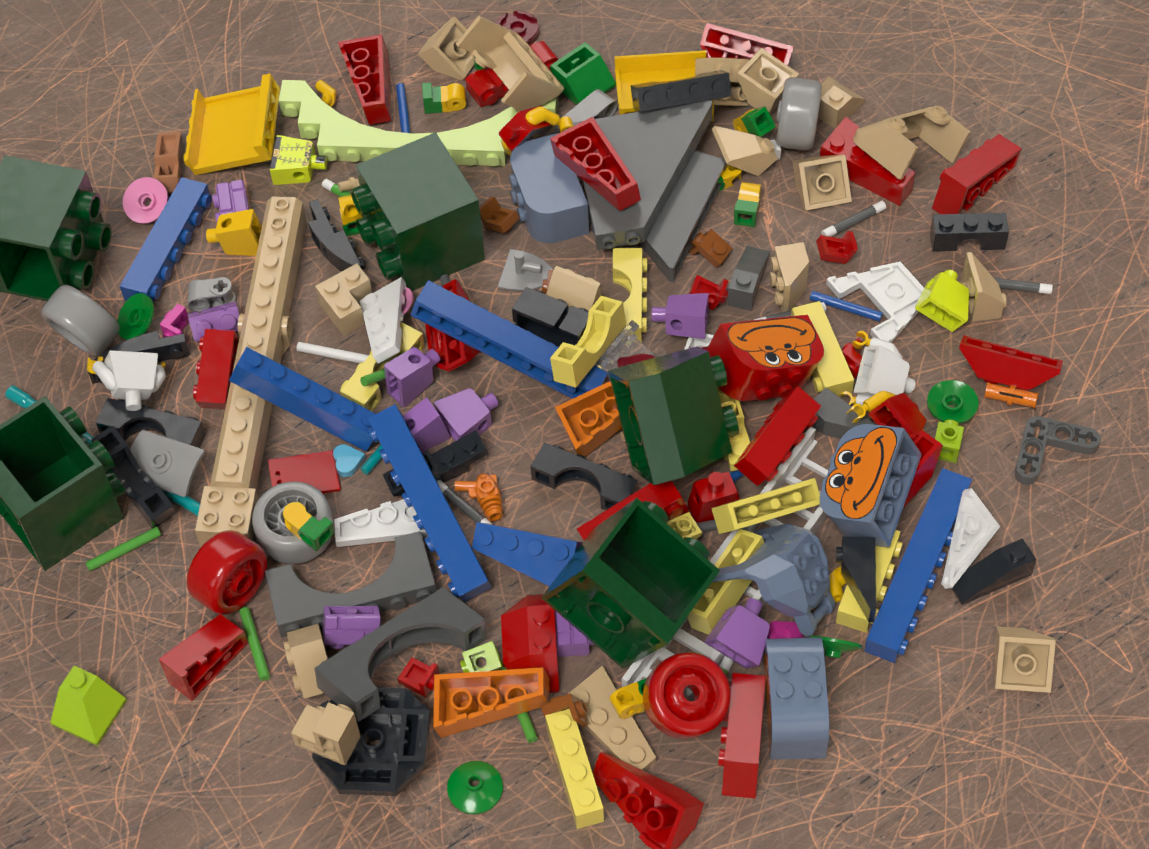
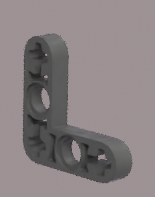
M1039 416L1031 417L1026 423L1015 469L1016 480L1024 485L1036 482L1041 468L1045 445L1090 455L1099 448L1101 442L1100 434L1094 429ZM1035 426L1040 427L1037 438L1033 437ZM1064 431L1069 435V438L1066 440L1059 439L1055 433ZM1075 435L1078 436L1076 442L1073 441ZM1085 439H1091V444H1086ZM1027 446H1034L1039 450V453L1035 455L1028 454L1025 448ZM1026 463H1032L1029 475L1024 474Z

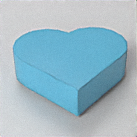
M345 444L337 446L333 451L337 472L342 477L352 476L366 459L364 453Z

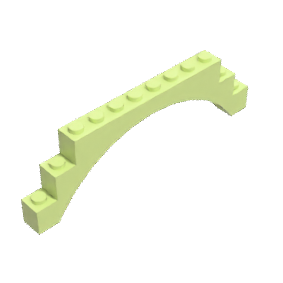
M282 80L279 95L281 115L299 117L298 127L301 138L318 139L319 155L327 156V161L364 162L433 134L392 132L360 124L339 114L323 102L306 81ZM558 97L540 106L557 114ZM509 107L490 119L468 127L439 132L437 135L456 165L506 166L507 153L502 147L499 131L518 111Z

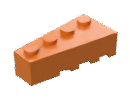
M610 381L555 407L576 453L584 457L622 428Z
M543 667L434 675L433 728L442 738L541 708V706L549 703V677Z

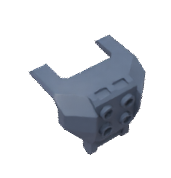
M789 523L752 531V533L763 537L764 544L748 560L738 565L719 568L720 572L712 583L732 579L755 581L766 603L782 614L794 617L801 634L811 636L817 630V624L826 614H830L836 606L829 590L828 559L819 538L810 530ZM817 606V609L811 613V610Z

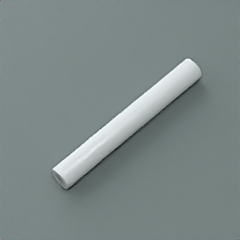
M298 342L297 344L298 352L354 363L364 362L369 356L309 343Z

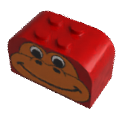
M808 315L722 323L706 349L709 351L710 357L719 355L725 367L727 385L721 386L719 389L730 398L739 401H764L768 398H784L797 386L803 389L824 355L823 344Z

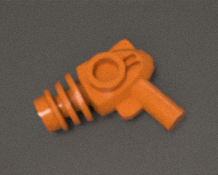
M481 473L476 481H455V491H469L471 499L477 498L489 521H497L503 517L502 499L497 486L496 475Z

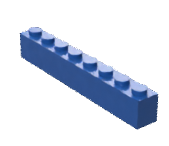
M429 280L417 297L411 312V316L572 399L601 386L608 372L594 365L577 387L554 381L550 358L559 347Z
M396 404L368 418L372 426L368 428V431L374 442H380L383 449L379 450L384 462L386 464L391 463L394 470L390 474L396 485L402 484L405 492L401 495L408 508L414 507L417 514L413 518L420 530L425 529L428 537L424 539L430 551L437 552L440 559L436 563L443 575L448 573L451 579L448 586L455 597L460 596L463 602H466L492 588Z
M942 468L868 634L864 652L892 663L896 662L899 654L904 656L909 644V640H906L908 632L914 633L919 618L915 617L917 611L923 612L928 600V596L925 595L927 588L932 590L938 576L934 574L936 567L942 568L947 553L943 551L946 546L950 547L953 536L952 530L956 523L962 492L965 489H970L971 478Z

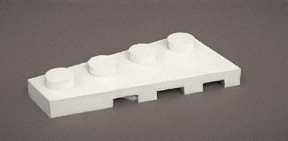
M402 277L378 291L366 295L364 299L360 300L372 354L378 364L400 352L402 336L400 322L403 321L401 306L405 304L403 290H406V283Z
M404 499L394 503L388 501L380 504L381 507L370 511L364 509L334 519L337 547L395 541V537L418 531L421 532L422 538L428 537L424 528L422 530L418 528L413 518L417 513L413 506L408 508Z

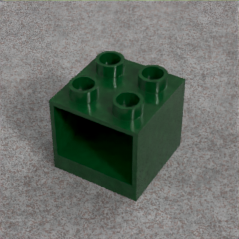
M436 132L356 165L359 186L351 188L350 194L358 213L363 216L356 219L357 229L366 246L377 243L381 252L376 253V260L386 280L402 277L406 287L414 291L425 286L428 280L435 282L444 274H454L485 260L479 199Z
M4 155L0 163V292L48 301L53 293L62 285H69L77 290H87L90 287L94 277L93 260L98 251L105 252L108 249L112 229L109 223H104L100 212L101 196L99 193L93 192L87 171Z
M46 396L0 424V515L44 571L123 520L124 517L116 499L126 493L120 480L111 470L115 466L114 461L101 442L96 440L89 444L83 436L87 432L76 412L70 406L58 412Z
M638 498L591 531L541 597L542 600L622 669L666 646L720 572L708 560L710 558L709 551L702 543L690 537H681L667 524L669 519L662 508L649 501L641 502Z

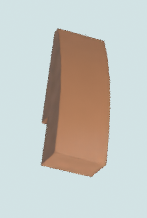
M181 132L158 133L154 154V179L160 181L168 193H173L182 177Z

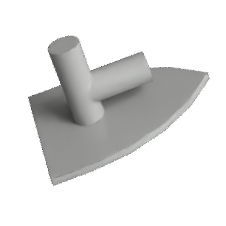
M510 249L498 288L512 291H524L526 287L533 290L541 288L543 279L548 278V270L553 269L543 259L534 254Z

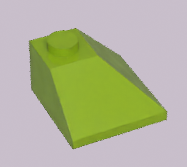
M73 666L59 687L50 723L59 729L98 746L127 700L98 676Z

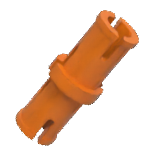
M988 382L984 398L1007 402V405L1010 406L1017 404L1036 408L1039 393L1016 389V386L1013 385L1006 387ZM1000 392L1022 396L1023 398L1002 395Z

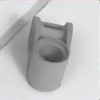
M225 277L191 281L188 284V308L195 312H201V310L235 302L237 299L235 293L231 291V281Z

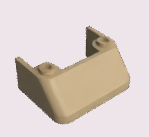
M478 16L456 43L458 47L472 52L475 56L474 60L482 68L487 66L494 70L509 89L501 101L518 112L540 106L558 97L564 90V87L519 34L488 19Z
M934 106L887 118L859 128L853 137V141L898 179H903L918 149V146L909 139L920 137L953 164L956 162L971 132L947 114L946 109L941 106Z

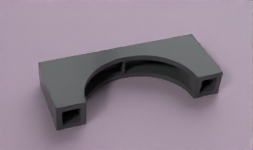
M418 531L395 537L396 549L394 558L385 573L370 585L352 592L326 593L315 590L304 584L296 576L291 564L265 570L281 638L286 637L287 632L318 624L319 629L322 630L324 606H378L380 613L390 609L399 610L406 605L419 603L430 594L435 593L436 586L421 532Z
M441 588L316 666L314 669L317 688L337 705L343 704L352 709L356 721L359 722L380 708L378 688L371 680L377 668L388 657L404 648L423 643H445L456 646L463 651L470 650L487 639L485 619L445 588Z

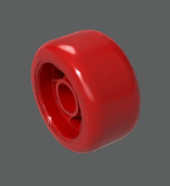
M234 530L222 531L207 540L194 556L187 572V589L196 601L216 614L227 615L236 612L245 606L260 588L266 575L267 555L260 545L244 534Z
M693 652L678 653L660 662L648 675L643 689L644 708L652 724L662 733L677 739L697 738L715 729L725 718L731 701L730 685L721 667L707 656ZM685 687H688L693 692L694 701H688L684 697L683 691Z

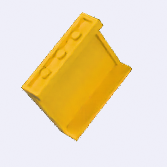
M706 50L614 56L619 115L639 112L633 109L630 85L695 76V59L706 58ZM712 99V120H711V121H714V101H713V99Z
M271 73L262 75L261 86L204 98L199 89H195L194 99L191 103L192 113L189 118V133L186 137V153H184L185 165L191 169L194 175L272 160L280 87Z

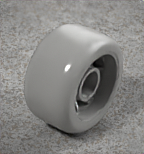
M790 77L785 80L782 101H779L776 121L779 122L776 138L778 146L803 151L813 148L822 85L819 81Z
M69 285L60 286L41 310L42 318L52 329L71 344L91 356H99L105 352L120 330L118 322L103 307Z
M285 482L270 488L259 498L253 510L252 525L257 542L267 556L284 564H301L319 556L327 548L332 537L316 552L286 528L283 516L285 506L292 502H299L305 506L306 512L318 521L325 516L333 522V527L334 521L330 505L320 490L303 482Z

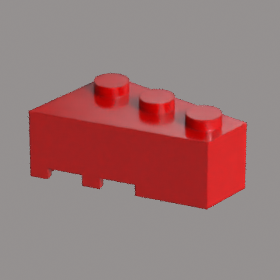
M205 329L204 337L200 338L199 349L202 354L201 361H197L196 374L199 377L198 385H194L193 399L201 408L224 410L226 408L231 383L229 379L233 373L240 338L235 331Z
M219 614L160 657L159 662L168 683L189 700L193 701L245 648L248 642L242 629L222 614Z

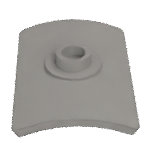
M145 430L139 433L130 449L139 466L155 485H158L162 490L182 497L188 495L195 469L205 454L203 449Z

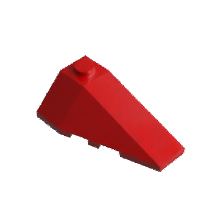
M605 752L599 753L592 772L595 783L610 802H615L624 813L623 818L628 824L632 823L640 833L639 838L651 849H677L695 829L704 803L675 785Z

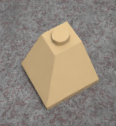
M455 16L434 33L418 53L432 70L458 80H464L474 65L473 53L456 45L467 29Z
M761 48L737 73L736 77L748 104L754 108L766 106L769 114H771L779 105V101H782L785 80L790 77H798L799 73Z
M829 76L821 83L822 90L818 118L836 129L845 117L851 116L865 103V99Z
M718 126L712 128L728 165L759 176L778 159L773 143L767 138Z
M845 154L818 156L792 161L795 182L804 210L852 202Z
M972 252L966 253L961 284L969 290L968 310L971 321L1001 318L1003 308L1007 306L1005 293H1001L998 282Z
M996 626L994 648L995 689L1051 693L1056 639L1025 628Z

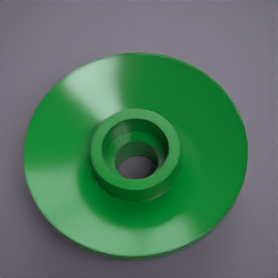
M143 293L135 294L123 304L117 319L120 327L119 335L122 338L129 340L143 335L149 328L154 314V305L148 295Z
M941 381L930 389L927 396V406L930 413L942 422L954 420L961 424L973 418L978 410L979 401L976 392L969 385L961 381Z
M808 636V638L821 637L823 649L825 650L824 656L841 659V653L862 649L861 644L846 640Z
M470 761L458 766L452 772L447 783V793L453 806L461 812L482 814L491 810L499 802L503 793V782L501 775L492 765L482 761ZM471 781H479V784L475 787L469 785Z

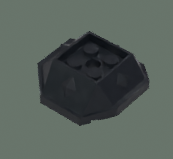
M377 687L380 708L357 722L361 737L346 765L312 753L313 762L339 794L397 796L426 767L431 713L406 688ZM332 699L330 701L327 700L326 702L319 705L321 707L326 708L329 702L331 704L338 706ZM372 740L380 741L375 746L367 745Z

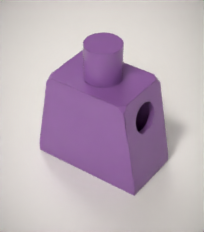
M709 293L671 295L668 297L666 307H652V322H666V333L668 335L705 339L709 318Z
M412 347L384 365L387 393L402 407L405 408L433 382L432 367L440 362L437 352L430 349L427 353L423 354L419 349Z
M470 388L434 402L435 410L440 415L454 441L477 430L479 435L484 433L492 425L490 410L499 405L493 393L479 398L474 390Z
M427 397L403 415L422 453L451 438L440 415Z
M748 598L744 607L737 605L728 608L704 643L746 669L759 666L765 647V639H767L770 628L768 622L758 617L763 604L754 598Z

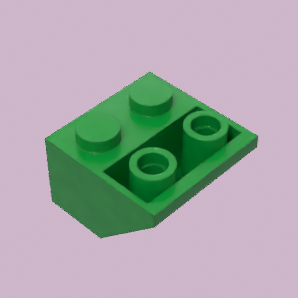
M586 42L550 65L552 74L564 87L562 93L576 105L597 89L607 93L616 86V82L601 55Z

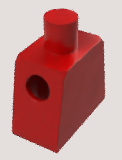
M713 472L709 477L693 483L687 506L696 523L714 520L711 508L740 500L730 473Z

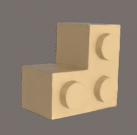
M358 264L315 286L319 305L343 336L365 325L362 309L359 304L360 300L372 293L370 279Z
M315 624L287 632L288 641L283 643L289 666L295 665L297 674L292 675L296 691L301 690L304 699L322 694L323 692L317 688L314 668L323 661L328 660L319 625Z
M329 702L326 708L321 706L315 708L306 705L291 732L296 746L342 765H346L361 737L352 709L343 704L336 706Z

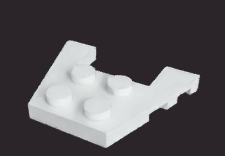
M901 262L870 268V271L859 274L856 271L847 273V276L841 278L832 276L827 278L826 285L838 299L861 288L888 319L872 328L870 335L891 343L918 314L919 311L915 309V305L924 289Z

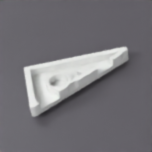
M972 488L965 489L962 492L941 583L945 589L952 588L1000 528V525Z

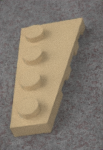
M601 666L569 693L585 702L589 713L586 715L588 725L585 728L613 757L646 771L656 763V756L633 717L619 718L609 700V697L616 691V688L603 666Z

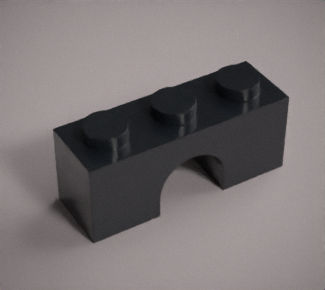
M1006 213L933 215L930 228L932 252L957 251L958 244L967 239L979 240L981 250H1005L1009 234Z

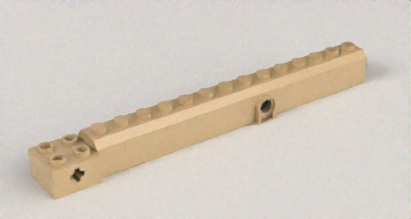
M272 196L267 200L245 314H240L238 318V335L240 338L233 371L246 346L279 364L281 363L282 355L290 347L293 326L289 315L307 224L303 202L296 197ZM232 382L230 383L210 486H204L195 528L200 547L212 536L226 530L238 531L254 541L255 537L252 514L259 500L257 486L273 404Z

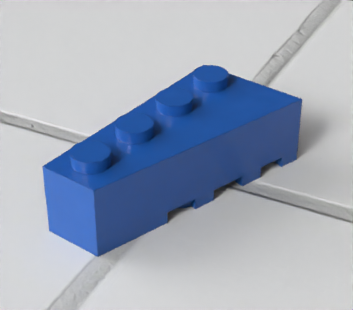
M477 522L472 549L550 586L583 542Z

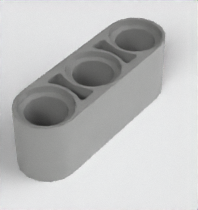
M597 89L563 117H570L573 123L585 121L591 117L594 119L610 117L616 112L618 102L600 89ZM558 125L555 126L556 133H560Z

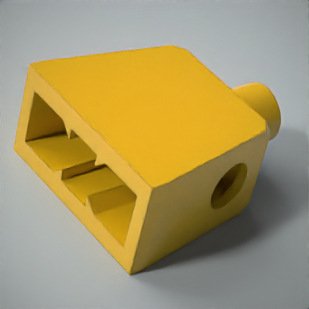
M254 209L222 214L218 217L216 228L207 229L206 239L208 243H220L225 254L256 256L262 225Z

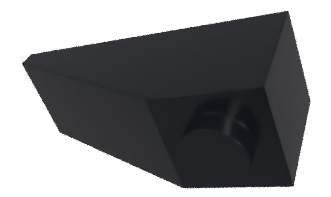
M842 536L841 547L836 546V563H841V574L868 622H874L876 614L875 537Z
M1022 538L997 549L967 569L951 589L961 605H964L1031 576L1037 559Z

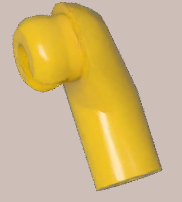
M319 80L315 84V89L323 95L321 100L330 107L334 106L337 91L323 80Z
M841 565L829 575V590L835 602L842 600V587L846 584L841 574Z

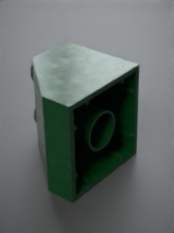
M696 346L608 370L632 470L651 484L657 485L685 477L732 453L729 437L738 435L739 427L732 406H721L717 388L727 385V376L719 355L710 357L709 351Z

